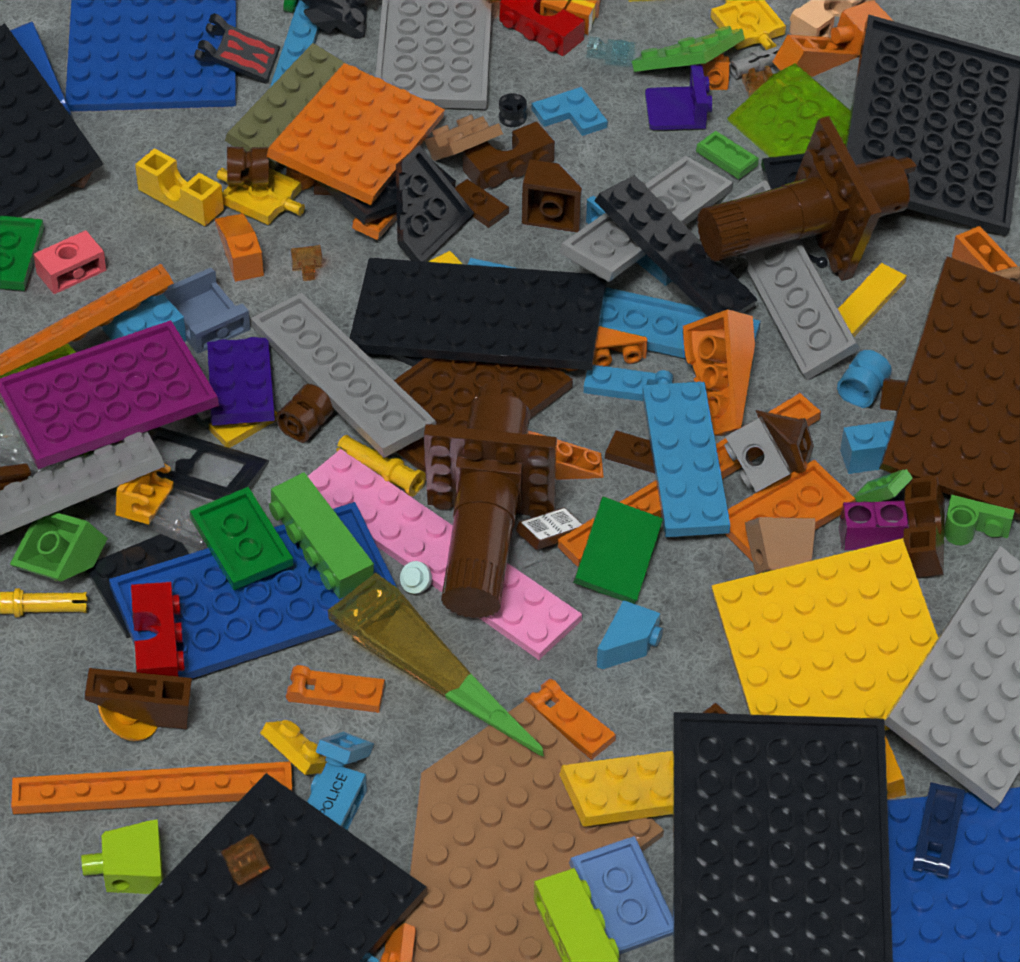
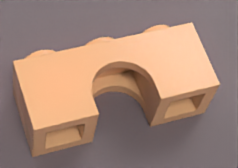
M810 0L792 12L790 16V33L802 36L831 37L835 16L840 17L843 10L868 2L869 0Z

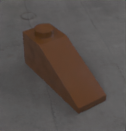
M89 668L85 700L151 726L187 729L192 678Z

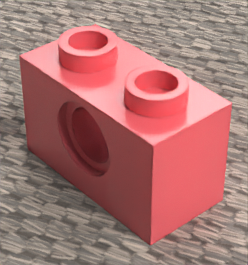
M86 230L34 253L36 273L53 294L106 271L104 251Z

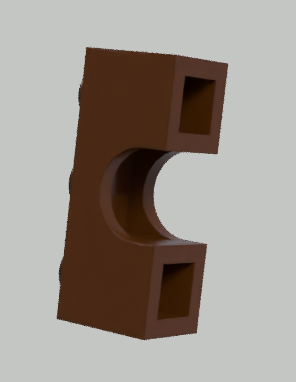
M536 121L512 131V150H497L486 141L462 151L463 171L474 184L483 190L489 187L494 188L503 181L523 176L526 173L530 159L553 162L555 141Z
M937 475L912 478L905 486V507L909 518V528L904 529L903 541L917 578L944 575L945 499L939 485Z

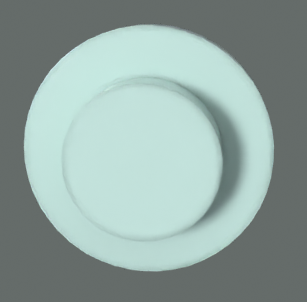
M412 561L406 564L400 574V583L403 589L412 594L424 592L432 582V574L429 567L419 561Z

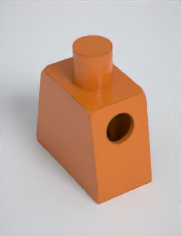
M870 0L843 10L837 27L831 30V39L835 44L845 43L854 54L859 56L868 15L893 20L874 0Z

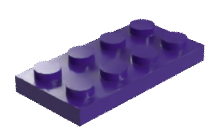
M250 337L247 339H221L207 342L209 383L218 396L219 406L211 408L212 426L275 421L269 341L266 338Z

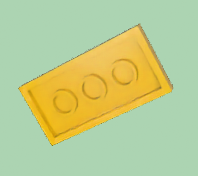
M673 751L568 764L561 767L559 775L583 827L673 814Z

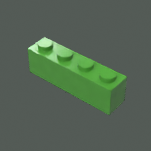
M305 472L271 488L269 509L272 516L277 521L281 520L285 525L289 539L292 543L299 544L303 550L305 560L311 567H316L324 586L328 590L332 589L337 597L341 599L373 582L374 563Z

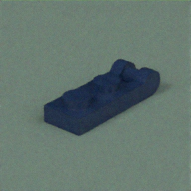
M933 782L930 783L912 870L923 872V869L936 871L938 876L948 877L965 790ZM927 849L941 852V857L926 855Z

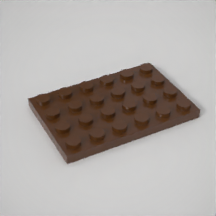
M424 358L394 380L436 421V425L467 428L470 405L475 399L476 394L479 393V389L487 383L501 381L503 385L502 394L515 397L525 403L530 410V418L573 386V379L558 368ZM424 437L396 451L418 470L420 469L426 473Z

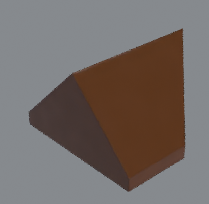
M756 410L758 418L762 416L790 469L798 473L805 472L814 447L806 419H797Z

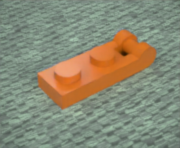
M296 665L292 668L290 676L292 684L288 686L286 699L289 702L379 713L385 688V679L313 671L303 665ZM305 685H315L314 690L306 689Z
M553 679L545 681L541 685L540 691L537 693L532 692L524 699L591 760L616 739V734L564 693L559 684ZM550 699L556 703L551 708L545 704Z

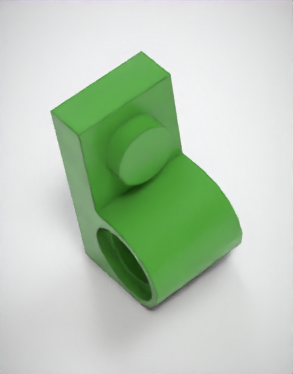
M951 495L945 521L944 536L950 543L961 546L973 540L975 531L984 532L990 537L1000 536L1008 538L1015 510Z

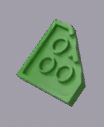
M725 26L716 29L715 33L695 39L694 37L678 40V44L661 49H645L641 51V56L632 60L634 72L705 64L745 40L743 29L732 30L731 26Z

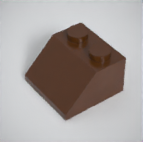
M530 159L522 186V224L579 232L582 188L560 164Z

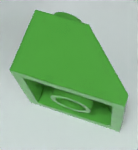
M54 512L31 522L10 565L61 582L94 567L108 538L88 521Z

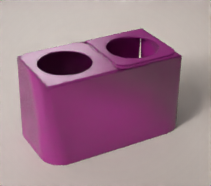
M843 502L838 527L841 548H843L844 540V550H857L904 539V529L908 528L905 502ZM854 521H867V522H865V523H856V522H854Z

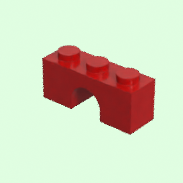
M542 0L500 1L499 21L505 27L520 32L528 40H534L545 46L550 52H556L561 56H565L584 40L585 20L565 9L552 16L540 15V2Z
M171 582L131 585L134 631L148 630L157 634L148 640L134 641L136 672L178 677V671H185L183 651H176V643H182L181 622L174 623V615H180L179 594L172 595Z

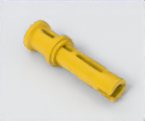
M344 435L337 444L339 447L336 448V451L343 448L342 450L381 475L385 481H389L404 489L405 493L411 497H414L425 484L426 473L420 469L415 471L409 468L399 458H384L379 452L361 444L348 435Z
M15 588L11 592H0V614H14L15 618H20L24 616V612L87 613L86 603L74 602H88L87 592L24 593V590H21V588Z

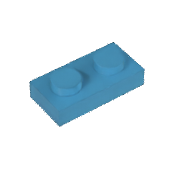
M343 731L320 739L316 753L326 756V762L344 767L345 764L347 765L369 757L374 743Z

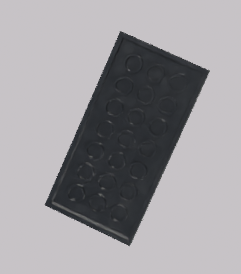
M4 23L0 26V216L19 217L104 164Z
M369 258L350 339L364 353L593 371L607 280L589 273Z

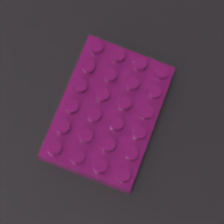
M171 320L0 378V398L38 469L115 443L137 432L143 433L219 406L218 396Z

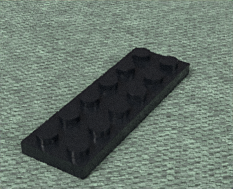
M635 175L600 192L595 199V202L707 317L727 309L744 313L757 302L758 299L729 271L726 265L720 261L711 260V257H708L702 242Z

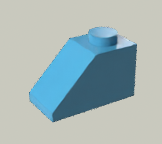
M623 600L598 647L597 667L605 669L647 656L651 646H658L663 634V628L659 627L660 613Z

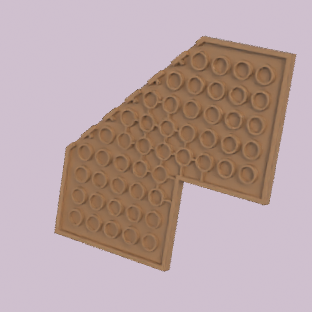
M526 700L508 713L543 747L544 756L536 754L489 725L421 773L410 875L427 887L428 894L405 918V923L414 926L416 930L412 962H562L534 902V881L571 869L569 864L570 858L635 836L643 852L663 837L664 830L651 817L583 827L559 774L562 765L591 761Z

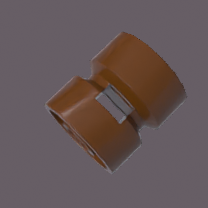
M227 147V184L243 185L246 180H249L252 185H268V147H252L250 151H246L244 147Z
M306 384L277 413L276 422L285 435L304 443L333 414L334 408L325 391L313 384Z

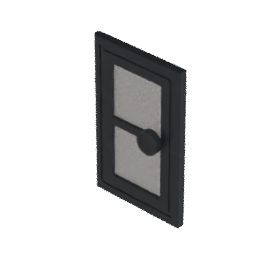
M163 427L147 431L163 462L171 467L169 473L156 471V474L161 478L173 481V488L212 500H217L246 487L250 488L269 463L267 459Z

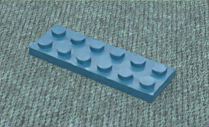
M705 382L643 385L642 396L665 537L730 533V520Z

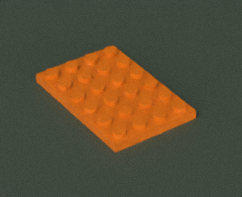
M344 63L269 146L267 157L372 205L396 176V164L414 147L423 143L443 118L445 109L431 101L419 98L407 90L393 86L381 78L369 75L357 67Z

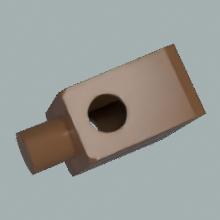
M758 517L745 522L754 570L757 574L812 561L815 518Z

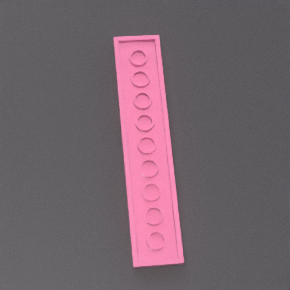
M342 449L308 475L332 509L355 502L376 546L404 566L412 561L426 564L432 574L431 585L442 592L453 525L389 481H385L383 477ZM507 563L501 608L497 613L495 612V615L479 619L540 660L582 621V614Z

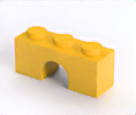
M154 148L135 164L138 190L201 225L206 226L224 210L222 185L201 173L196 174L187 182L178 171L177 160Z

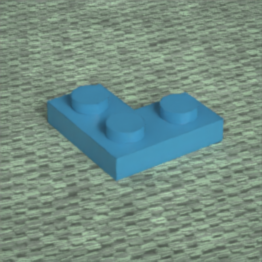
M582 87L531 103V110L544 127L570 119L582 136L607 128V119Z

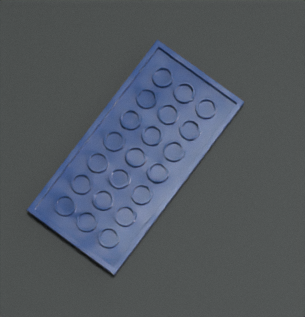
M355 502L334 508L333 510L374 563L373 582L341 599L337 597L332 589L328 590L324 586L319 571L315 566L311 567L307 563L299 544H294L289 539L284 524L274 528L293 557V566L236 590L232 589L208 548L109 579V587L134 646V641L148 640L157 634L148 630L134 631L131 585L171 582L172 595L179 594L180 615H174V623L181 622L182 643H176V651H183L185 671H178V677L187 678L199 677L403 610L404 601Z

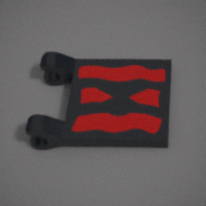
M211 14L209 18L210 23L205 28L206 32L211 35L224 36L218 50L206 40L199 41L198 49L194 54L195 59L203 62H216L265 83L280 46L229 25L218 14Z

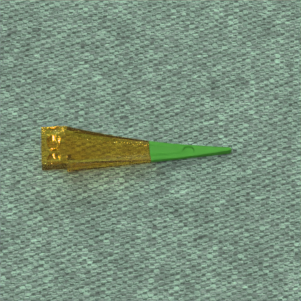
M374 573L328 610L329 620L351 635L352 641L536 754L544 756L543 747L467 670L400 590L379 574Z

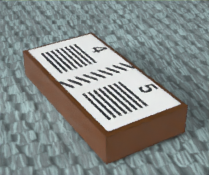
M563 507L520 521L515 531L535 550L558 543L559 538L581 526L582 523Z

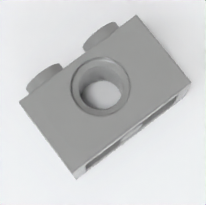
M762 416L725 436L728 442L724 446L733 461L739 460L744 469L740 472V475L748 489L754 487L755 491L758 492L792 473ZM758 447L764 452L765 458L763 463L753 464L749 461L748 451L750 448Z

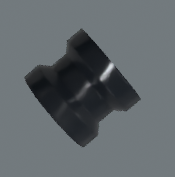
M509 93L500 98L499 121L501 124L507 127H519L527 120L525 112L527 100L520 94Z

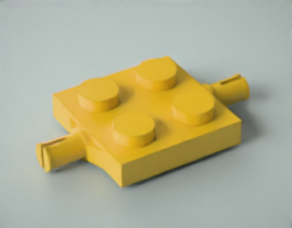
M725 0L726 3L724 5L711 9V19L719 28L731 26L732 30L743 29L745 40L734 46L737 50L757 43L761 44L765 50L774 48L776 44L771 39L784 35L786 31V25L765 0Z
M220 168L217 172V179L227 183V170ZM270 168L268 185H252L249 180H246L243 185L229 184L222 192L223 205L267 225L284 210H288L298 216H301L305 211L304 204L293 200L302 191L301 182Z

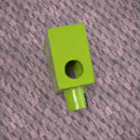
M158 819L105 831L101 835L102 853L81 855L83 876L103 874L106 892L150 894L163 881Z

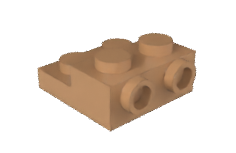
M471 114L456 120L458 126L449 129L447 124L432 130L433 136L425 139V143L431 158L436 161L500 136L503 132L499 123L489 126L484 116L474 119Z

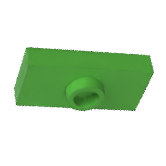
M714 131L699 142L696 147L697 153L737 179H741L758 166V157L717 131Z
M902 469L868 481L853 497L856 499L855 502L890 501L913 477L907 469Z

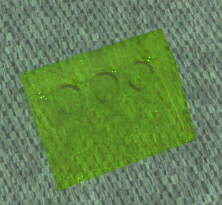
M793 64L773 74L727 120L766 155L777 157L805 153L818 119L828 116L845 144L851 110L797 64Z

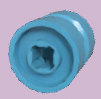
M873 350L860 351L838 381L837 390L844 401L861 408L869 407L879 394L883 380L889 379L892 369L890 363L884 356Z

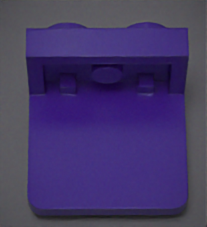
M691 65L690 84L687 87H656L645 90L650 129H706L707 113L712 112V96L707 95L709 93V77L704 76L702 65Z

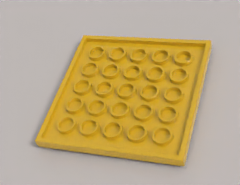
M903 538L711 585L712 594L750 715L885 719L938 639ZM885 725V731H886V730H890V728H888V727Z

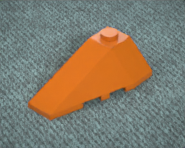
M727 309L683 326L685 357L687 363L691 364L695 371L696 377L694 382H705L714 436H722L741 428L755 348L753 316Z

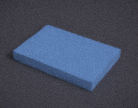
M635 836L570 858L569 864L571 869L575 868L580 880L585 879L588 883L592 897L590 900L594 909H600L605 921L604 931L608 939L613 938L615 940L619 955L673 935L672 914Z

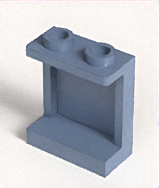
M208 268L172 284L163 293L184 317L186 340L197 354L207 350V342L221 339L229 340L250 330L249 310L243 303L238 306L233 304L217 284L216 272L213 268Z

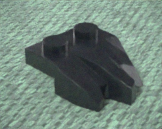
M301 0L309 6V8L303 11L313 24L330 33L337 27L355 39H360L365 34L367 0Z

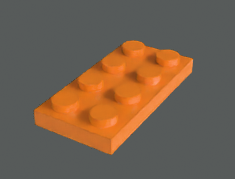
M814 459L808 463L805 472L798 473L793 471L788 476L729 508L730 533H725V535L752 561L745 522L758 517L815 518L816 530L841 515L843 502H855L856 499Z

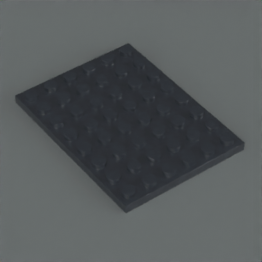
M868 15L865 22L845 146L855 164L887 156H893L896 159L908 157L914 161L917 167L914 172L906 174L910 189L907 209L972 227L980 226L983 230L1006 236L1011 225L1020 150V57Z
M674 712L673 962H893L885 719Z
M266 773L85 962H366L428 894L427 887Z

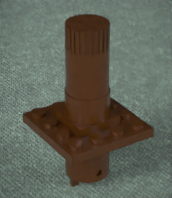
M830 117L818 119L794 182L781 185L779 188L702 208L697 218L700 241L708 257H711V260L719 261L787 241L800 240L816 235L817 243L821 249H824L832 271L837 273L841 281L851 279L879 217L904 211L907 208L910 199V189L906 174L914 172L917 166L908 157L896 159L893 156L856 165Z
M501 381L487 383L479 389V393L476 394L475 399L470 405L467 428L425 424L424 430L427 505H433L441 510L454 507V521L441 602L451 612L471 618L493 616L501 608L511 533L515 524L516 514L529 515L532 518L554 511L556 508L557 437L528 434L529 408L521 400L502 394L503 385Z

